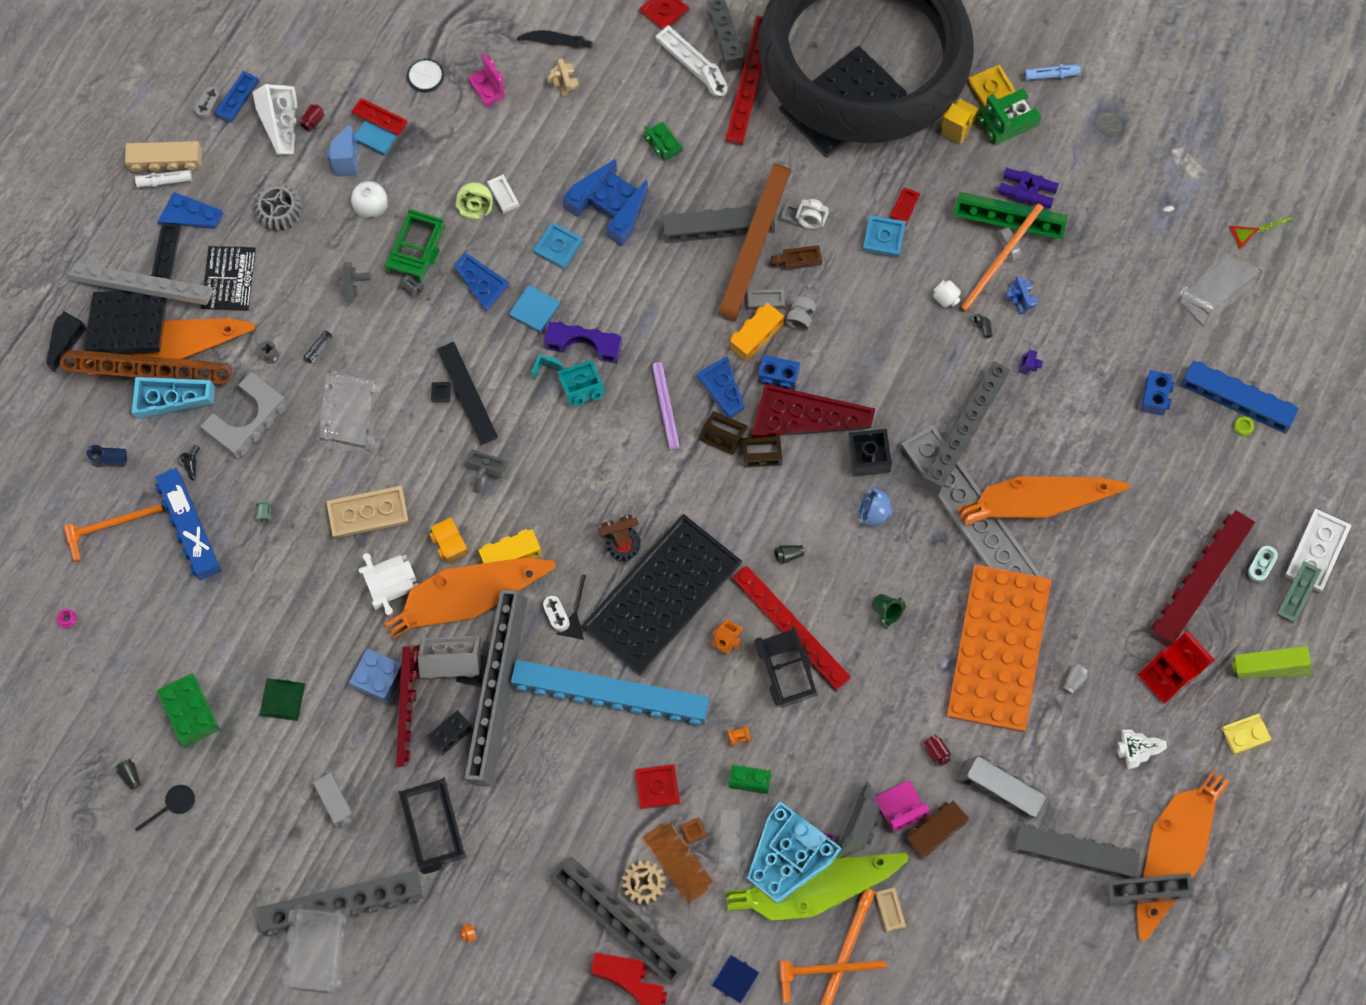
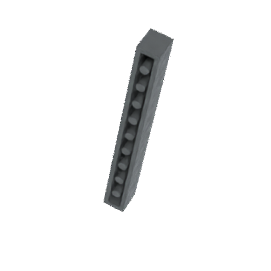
M518 590L500 591L465 774V780L476 786L493 787L511 691V679L517 659L528 600Z

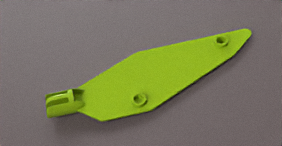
M906 853L836 858L830 866L779 903L757 886L752 889L726 891L727 911L753 909L770 921L812 918L888 879L908 861L909 857Z

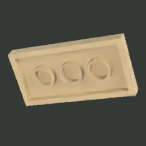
M402 486L327 501L334 539L409 523Z

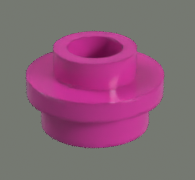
M71 609L61 610L57 615V623L62 628H70L76 623L77 616ZM66 617H70L68 622H64Z

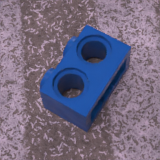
M763 355L758 382L762 385L769 384L795 390L800 362ZM772 370L774 373L766 374L765 371ZM790 374L792 377L785 378L783 375Z
M1153 370L1149 371L1142 401V412L1163 416L1165 411L1170 409L1171 399L1168 397L1174 388V382L1171 381L1172 374ZM1156 383H1162L1164 387H1159ZM1153 400H1159L1161 404H1156Z

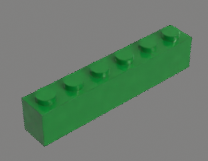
M959 191L954 216L1018 230L1034 208ZM1042 209L1026 232L1063 239L1068 215Z

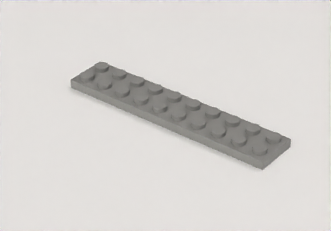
M931 425L901 443V447L925 479L946 442L934 425ZM958 461L941 492L936 497L985 566L1042 577L1000 517H988L984 520L965 525L958 515L957 509L979 501L982 492Z

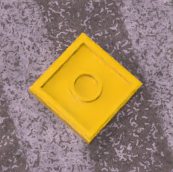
M1000 65L971 76L967 80L982 107L986 105L987 96L993 93L997 99H1000L1015 92Z

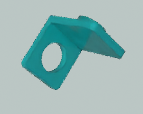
M539 354L531 371V376L535 380L542 365L557 371L563 370V363L552 356L546 357Z

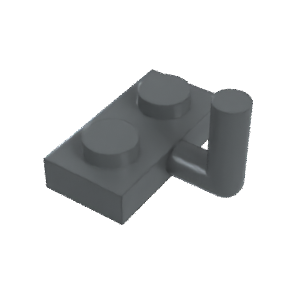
M344 262L342 270L346 303H353L358 296V287L354 285V281L370 280V272L356 273V268L352 267V262Z
M472 449L465 460V467L477 470L474 477L473 491L475 493L481 492L482 477L485 473L500 478L507 467V460Z

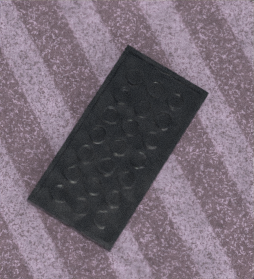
M682 514L581 626L639 676H642L742 564V560L685 514Z

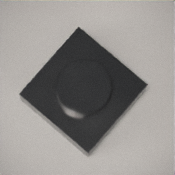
M432 382L431 401L451 402V382Z

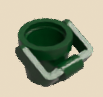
M879 594L874 598L872 608L881 616L879 618L880 625L887 629L892 623L900 619L903 611L906 609V603L901 597L896 599L885 594Z

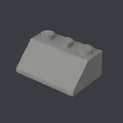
M481 636L422 638L418 654L420 678L474 677L479 675L481 667Z

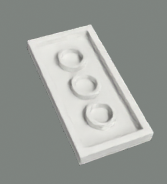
M1315 509L1284 577L1294 580L1302 562L1305 561L1322 569L1313 587V590L1321 593L1352 525Z

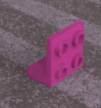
M483 53L481 58L484 69L469 76L468 79L485 106L488 107L505 98L504 90L506 88L502 82L504 80L503 75L499 70H495V64L491 57L487 58L485 53Z
M909 780L876 796L880 811L892 833L927 817L930 812L927 803L922 804Z

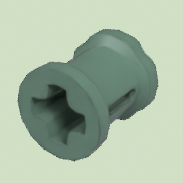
M269 500L256 501L257 516L255 521L265 524L271 523V507H273V502Z

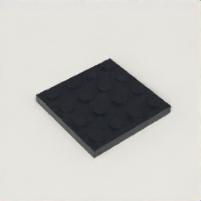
M131 291L93 292L84 351L103 353L160 352L168 298Z

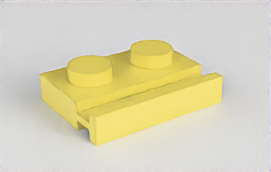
M1259 713L1222 727L1233 755L1272 740Z

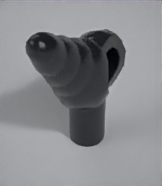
M195 444L189 453H182L179 456V463L184 466L190 479L193 481L196 479V455L200 450V447Z

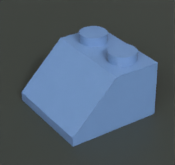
M352 125L347 126L330 142V150H327V158L330 161L331 170H334L336 176L358 175L357 141Z

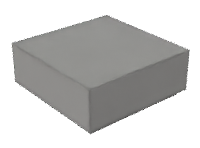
M786 203L780 221L797 226L799 222L795 216L799 206Z

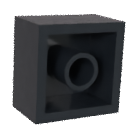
M887 429L850 432L848 434V447L853 476L891 472L892 461Z

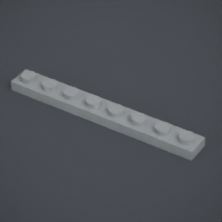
M75 263L68 274L71 281L207 305L213 294L212 287L81 263Z

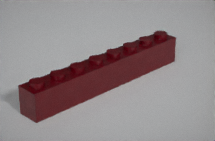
M1235 510L1232 515L1228 513L1222 522L1225 524L1223 529H1217L1212 537L1215 539L1212 545L1208 543L1202 551L1205 554L1202 560L1198 558L1192 566L1195 569L1191 575L1187 573L1181 582L1184 586L1181 590L1177 588L1171 597L1174 599L1172 604L1169 605L1167 603L1161 612L1163 617L1161 620L1156 619L1151 626L1153 632L1150 636L1166 647H1169L1177 640L1254 526L1255 521L1241 512Z

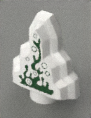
M1122 730V742H1117L1119 758H1125L1128 769L1137 768L1140 763L1146 762L1150 756L1158 755L1167 749L1166 741L1156 737L1147 738L1143 733H1134L1133 730Z

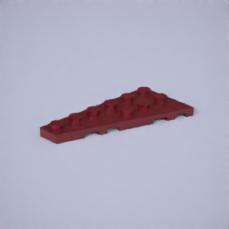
M765 384L752 437L870 429L876 408Z
M419 645L402 647L396 767L407 766V762H410L411 759L409 742L412 740L413 701L416 702L417 699L415 682L418 680L417 662Z

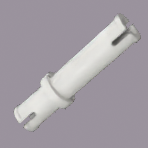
M190 170L135 176L137 188L145 186L158 187V185L192 181Z

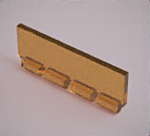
M670 822L666 826L662 823L643 838L687 902L690 903L709 890L707 886L713 881L705 870L700 873L696 872L703 866L694 853L687 857L685 856L691 849L682 837L674 840L680 833L673 823Z

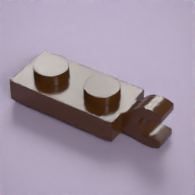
M819 245L785 249L782 252L783 255L771 256L770 261L771 268L785 265V270L822 265Z

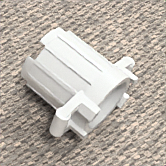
M365 553L363 559L367 565L359 568V572L362 577L364 576L374 601L372 604L374 609L384 607L386 615L392 616L393 610L389 606L388 601L408 594L412 588L418 585V583L412 584V582L417 580L409 561L403 562V560L407 559L405 554L403 556L398 555L373 566L370 554Z

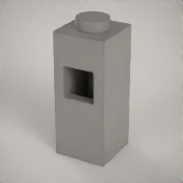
M329 773L314 781L313 784L336 827L349 825L355 817L333 775Z

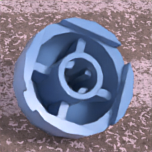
M871 486L868 488L871 490L869 494L865 493L860 502L858 513H862L861 519L858 518V521L865 525L876 526L891 517L893 507H891L890 497L883 490Z

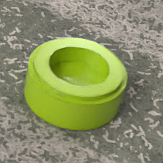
M1240 417L1234 424L1235 432L1242 437L1249 436L1254 429V422L1248 417Z

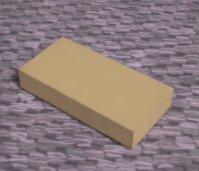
M895 887L875 892L886 933L906 928Z

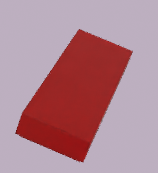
M362 98L359 99L351 111L352 115L399 137L408 123L406 119Z

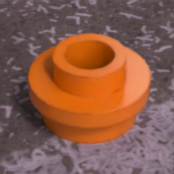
M464 923L462 924V929H460V936L462 941L466 940L467 944L471 943L472 940H476L473 925Z

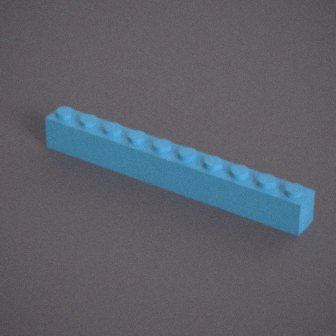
M520 660L515 662L511 679L512 687L519 692H526L528 690L533 691L534 694L539 696L549 694L560 700L570 698L576 703H584L585 701L592 703L596 707L606 705L611 706V709L617 711L626 709L638 715L647 713L653 718H661L663 716L668 717L669 720L674 722H681V720L689 721L688 723L694 726L705 725L709 707L708 696Z

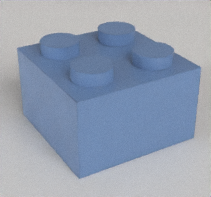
M367 648L349 684L353 690L387 705L401 680V663Z

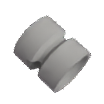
M795 297L791 306L792 310L786 319L787 325L798 331H807L812 321L811 317L814 316L817 308L816 303L806 297Z

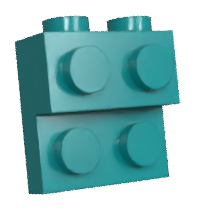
M593 360L557 371L570 406H581L585 401L590 399L599 400L602 395H605L602 380Z

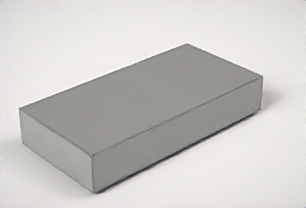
M784 289L747 290L748 310H755L760 306L763 307L767 302L775 309H785Z

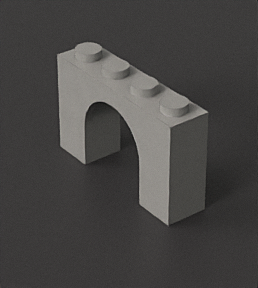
M252 372L238 386L244 395L258 405V414L254 421L244 427H233L212 413L200 426L206 436L237 460L240 456L247 453L249 446L259 440L261 433L273 424L274 419L282 414L288 405L285 397Z

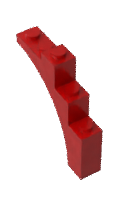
M595 952L591 970L592 976L608 980L622 987L640 1005H666L668 992H664V986L641 982V979L645 980L647 973L644 961Z

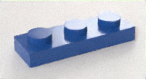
M242 71L216 110V116L232 123L260 82L259 78Z

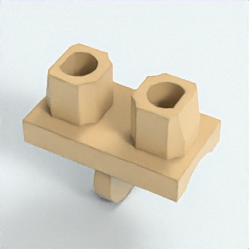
M562 58L557 59L558 64L550 70L551 74L548 75L547 81L550 84H554L555 87L559 86L561 95L567 96L569 91L577 89L579 83L577 78H569L568 75H572L574 72L572 63H564Z

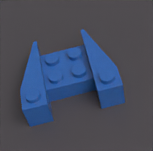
M614 159L575 183L562 199L564 209L576 217H579L588 205H591L612 219L606 227L607 237L623 246L634 232L635 224L648 194V181L645 180L637 189L615 175L617 163Z

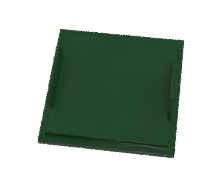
M267 678L259 716L298 721L305 683Z

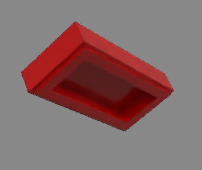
M903 187L889 219L905 221V226H907L921 193Z

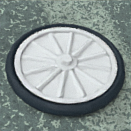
M421 59L410 66L407 72V80L409 85L416 91L431 92L443 83L444 70L435 60Z

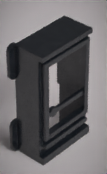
M792 626L790 631L766 639L760 637L754 640L758 656L764 659L772 682L769 690L773 702L781 708L819 695L810 670L812 665L807 650L803 648L795 626ZM798 648L801 658L781 665L777 664L773 667L770 657ZM802 661L811 689L783 698L775 670H780L782 667Z

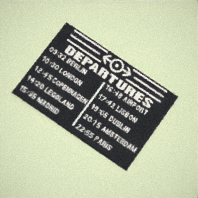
M208 246L204 286L212 287L213 294L207 305L201 304V309L249 311L256 247Z

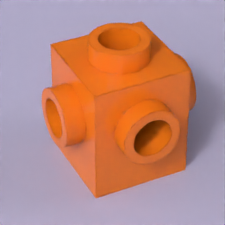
M726 619L714 630L712 646L716 647L720 652L729 654L733 649L739 647L742 640L739 637L743 627Z

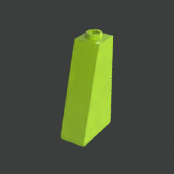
M1308 646L1235 655L1236 661H1232L1233 672L1238 674L1239 679L1313 675Z

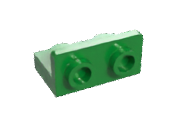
M663 121L652 128H649L648 125L644 127V139L648 144H652L655 154L661 157L664 162L683 151V147Z

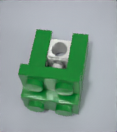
M1024 88L1000 99H997L993 93L987 96L986 105L979 108L977 121L981 127H984L987 138L990 141L992 140L995 146L1040 124L1041 114L1037 108L1031 110L1027 105L1025 99L1029 96Z

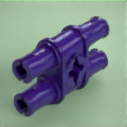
M1006 167L1003 178L1018 182L1019 186L1015 187L1001 182L998 194L1012 197L1015 201L1018 200L1031 204L1030 206L1039 203L1043 207L1051 209L1054 198L1038 194L1039 192L1037 191L1041 189L1056 194L1059 186L1058 182L1044 179L1042 175L1026 172V170L1021 172Z

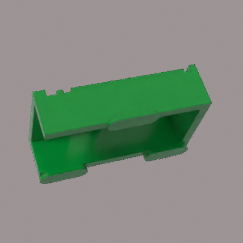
M408 209L406 219L388 261L385 263V273L391 274L394 269L416 276L418 283H422L429 265L435 263L440 251L437 246L445 229L443 219ZM413 222L434 227L426 249L405 241ZM402 246L424 251L422 259L400 253Z

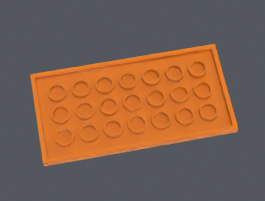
M974 564L947 717L1020 732L1026 731L1052 579Z

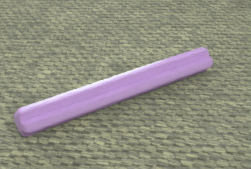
M661 362L653 363V372L669 448L671 450L678 449L679 441L663 365Z

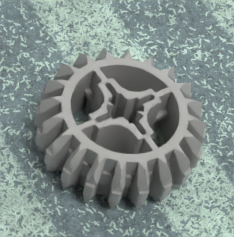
M278 183L275 187L270 184L268 189L263 187V193L258 192V197L254 198V215L264 228L268 226L272 230L275 227L279 231L280 227H283L286 230L287 225L293 227L292 221L298 222L297 216L302 214L303 205L301 197H299L296 190L294 191L293 187H287L285 183L281 187ZM285 198L289 199L292 204L288 205L285 202ZM265 208L271 212L270 216L264 212Z

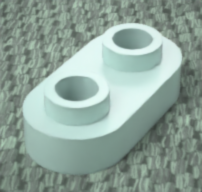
M1263 546L1258 551L1248 569V576L1252 581L1263 582L1269 575L1278 558V553L1273 547ZM1263 555L1269 556V560L1264 559ZM1255 571H1259L1261 575H1256Z

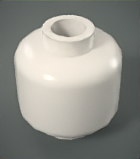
M943 280L933 290L935 292L933 295L934 299L944 308L949 305L953 308L960 301L958 297L961 291L950 280L946 282Z

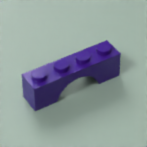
M559 321L549 322L544 338V347L547 350L563 353L569 346L575 343H586L597 351L600 361L615 364L618 363L623 344L622 336L616 333H603L597 329L588 330L578 325H565Z

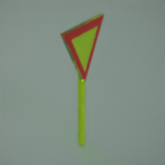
M1290 216L1259 228L1229 226L1239 249H1241L1257 232L1290 221L1293 217Z

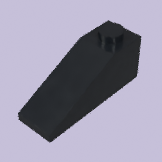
M65 311L56 318L51 334L46 364L53 373L60 366V360L65 352L74 347L87 329L81 320Z

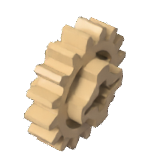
M641 860L639 861V866L632 863V870H625L628 876L622 877V880L627 882L622 885L623 889H628L625 895H632L631 902L637 899L638 905H641L642 901L649 905V900L651 899L657 902L656 896H663L660 889H666V885L661 883L666 881V878L660 877L663 870L657 871V864L655 863L653 866H650L649 860H647L646 865H643ZM647 870L644 873H638V871ZM654 875L658 880L657 886L652 882ZM631 879L636 883L634 890L630 886ZM647 879L648 885L644 884L641 886L640 880L645 881ZM643 893H651L649 895L642 896Z

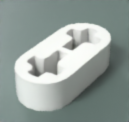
M712 63L705 65L702 68L701 74L710 93L715 97L723 96L726 94L728 87L718 66ZM709 69H713L712 75L707 74ZM721 85L722 89L716 91L715 88Z
M548 596L544 600L543 606L550 623L556 631H565L568 629L570 621L558 597ZM551 602L555 603L557 611L554 612L550 607ZM557 616H560V618H561L562 620H564V621H562V623H563L562 626H560L559 624H557V623H558V620H557V618H556Z

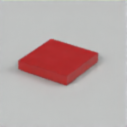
M648 0L639 9L641 14L661 30L665 29L668 25L672 27L690 11L689 6L681 0Z
M675 764L635 769L640 810L680 804Z

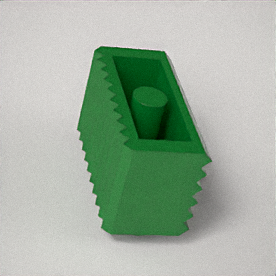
M733 764L731 766L729 788L768 794L771 771L770 769L768 771L762 768L759 770L750 766L747 768L746 766H735Z

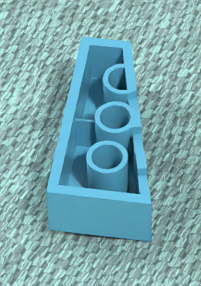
M136 377L132 414L137 419L213 405L215 385L210 380Z

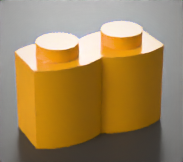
M451 517L430 527L432 533L429 535L434 544L438 543L440 549H437L442 560L446 559L447 563H450L469 554Z

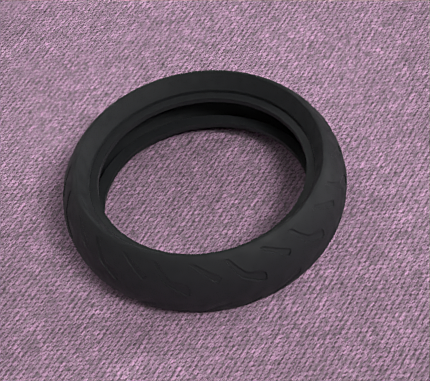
M770 0L768 2L759 31V54L765 78L778 101L789 113L809 128L826 136L855 143H882L913 135L942 117L951 107L952 103H955L968 80L973 62L974 40L971 22L961 0H907L920 9L935 27L941 41L943 60L931 79L913 93L895 100L876 103L851 101L835 96L812 82L796 63L790 48L789 34L799 15L817 0Z

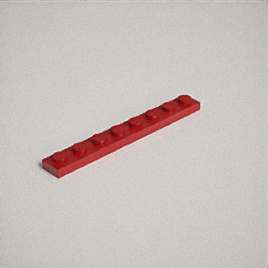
M756 15L726 135V142L744 145L762 72L759 54V31L763 16Z
M747 565L732 577V580L781 633L792 630V626L797 628L802 646L807 650L811 665L836 692L851 680V676Z

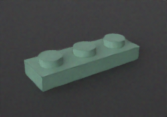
M1305 561L1302 562L1277 613L1278 615L1293 622L1297 621L1322 569Z

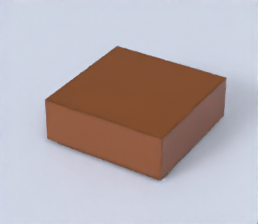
M699 817L681 825L688 844L707 837Z

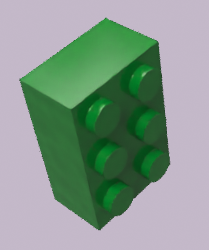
M193 673L157 690L176 735L184 747L221 730L202 687Z

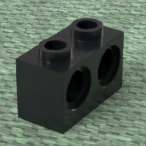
M457 710L427 736L433 746L443 756L472 732L473 729L466 718Z

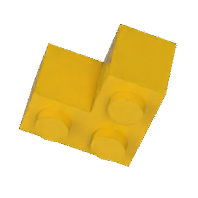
M959 99L957 104L952 103L951 107L942 115L941 135L961 144L976 120L979 108L962 99Z

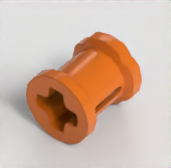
M743 725V728L733 731L727 730L731 747H735V744L745 741L751 742L747 725Z

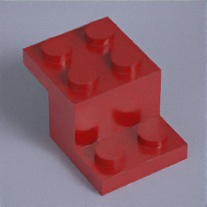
M1186 631L1172 645L1162 650L1138 676L1161 702L1166 704L1181 689L1191 684L1215 659L1189 631Z

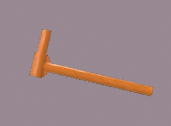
M162 504L81 528L74 524L65 525L63 528L67 544L70 546L73 562L81 561L77 545L81 535L164 511Z
M779 961L783 1004L791 1003L790 982L794 979V975L886 969V961L794 967L790 961Z

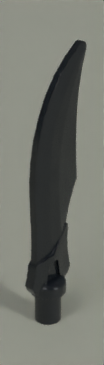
M549 30L530 31L516 38L518 41H536L549 45L564 44L574 48H592L593 41L585 40L583 36H572Z

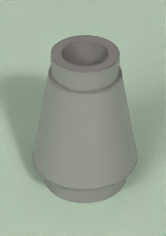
M1075 664L1069 671L1063 689L1074 694L1088 678L1089 671L1081 665Z

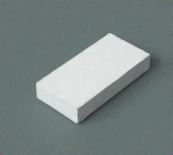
M504 175L487 181L502 213L519 207V203Z

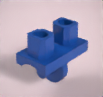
M1016 276L1015 281L1009 284V293L1005 296L1006 301H1013V304L1017 306L1019 314H1025L1028 309L1034 308L1038 304L1037 297L1034 295L1029 296L1028 294L1032 289L1030 280H1023L1022 276Z

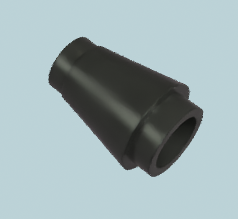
M779 545L778 548L774 549L775 559L777 563L785 564L804 556L803 546Z
M127 759L116 765L118 769L116 772L130 790L141 785L135 762Z

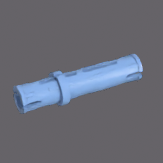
M1059 64L1056 67L1025 69V79L1028 81L1080 76V64L1066 66Z

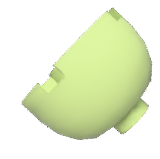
M467 183L457 193L456 208L458 207L460 214L467 218L478 219L480 218L479 215L484 214L487 216L492 210L493 199L491 192L481 183Z

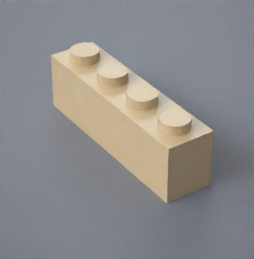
M198 141L126 143L125 164L129 171L138 173L141 171H194L195 169H201L202 149Z

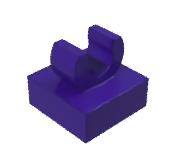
M1029 350L1023 354L1018 372L1026 374L1031 370L1036 372L1038 368L1041 369L1043 361L1036 359L1038 352Z

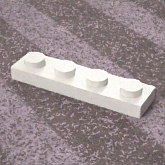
M668 25L656 35V41L705 83L701 74L702 68L711 63ZM709 69L707 74L712 75L713 69Z

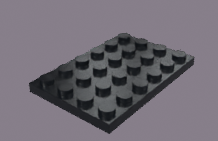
M859 45L812 81L823 90L835 96L857 102H885L907 95V92ZM783 105L779 106L778 110L825 158L848 142L826 136L809 128L789 113Z

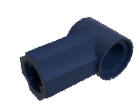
M92 445L87 449V457L94 467H102L104 465L125 466L127 463V450L121 448H102L100 445ZM95 454H101L99 458H93Z

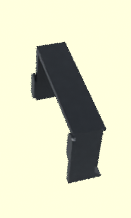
M445 777L434 782L398 791L417 866L423 875L441 870L444 864L467 858ZM438 789L455 851L423 860L408 797Z

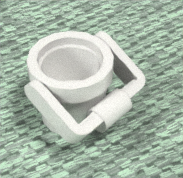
M816 199L802 200L795 218L798 219L801 226L807 229H817L820 226H824L829 208L823 206Z

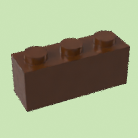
M954 800L949 804L948 802L942 804L938 808L939 812L936 815L930 814L922 821L924 824L920 828L914 827L907 833L909 837H907L906 843L921 861L968 823L969 818Z

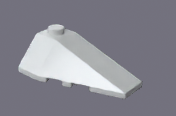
M265 84L253 91L256 110L277 154L293 155L295 145L293 130L296 124L294 116L297 109L295 89L292 86Z

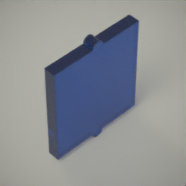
M730 955L712 986L724 993L725 997L729 996L741 1004L760 972L748 966L747 962H742Z

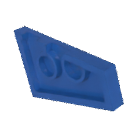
M173 192L157 222L159 225L167 223L178 224L181 227L182 225H189L195 228L216 229L224 213L223 210Z
M466 252L454 265L455 270L486 312L509 286L507 280Z
M728 356L697 373V379L728 419L744 410L745 406L739 389L736 386Z

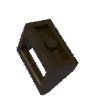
M713 411L702 428L700 441L734 455L748 425L731 418L728 419L726 416ZM716 420L740 431L735 435L712 424Z
M780 436L742 438L744 468L782 466ZM777 444V452L747 454V445Z

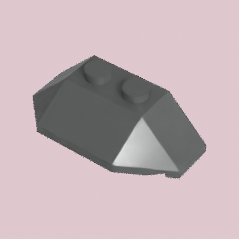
M867 781L864 783L839 843L842 850L836 856L837 859L863 850L866 844L870 845L874 837V833L871 831L874 825L878 827L882 815L879 814L880 806L870 783Z

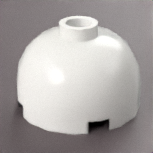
M366 181L355 187L352 192L351 203L358 216L366 219L373 216L376 218L387 209L388 198L386 191L380 184Z

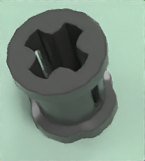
M409 274L402 279L400 288L406 289L411 293V297L417 298L423 292L424 285L416 282L413 276Z
M265 341L259 346L260 354L266 363L272 364L278 360L279 353L273 342Z

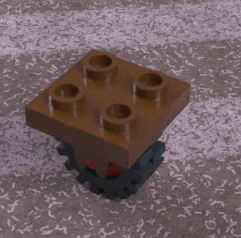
M632 515L619 518L620 522L614 523L613 520L601 523L602 527L598 528L600 536L608 534L605 541L606 549L617 560L626 561L634 558L641 547L639 534L631 528L639 525L637 517L632 518Z

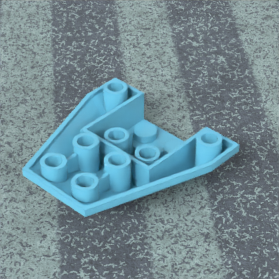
M780 801L767 819L747 879L779 903L830 866L842 848Z

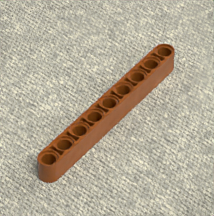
M773 163L721 303L719 315L733 320L737 319L791 172L790 168Z
M68 350L60 360L62 369L70 372L130 377L210 380L213 384H225L232 375L231 366L221 362ZM67 357L72 358L75 363H74V364L68 363V362L66 361V358H67ZM85 359H91L94 365L86 364ZM104 361L112 362L113 367H107ZM123 363H130L132 365V368L128 369L124 367ZM142 365H150L151 370H145ZM161 366H168L170 368V371H163ZM181 367H186V368H188V369H189V373H186V374L183 373V372L180 370V368H181ZM206 369L209 374L202 375L199 370ZM223 370L228 376L222 377L218 371Z

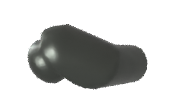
M974 314L972 322L982 329L983 337L986 339L993 337L991 321L982 314Z

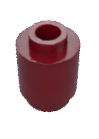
M310 104L300 117V126L309 132L315 129L325 116L323 108L317 104Z
M937 735L928 738L924 742L925 751L935 765L940 764V766H943L951 760L949 757L952 753Z

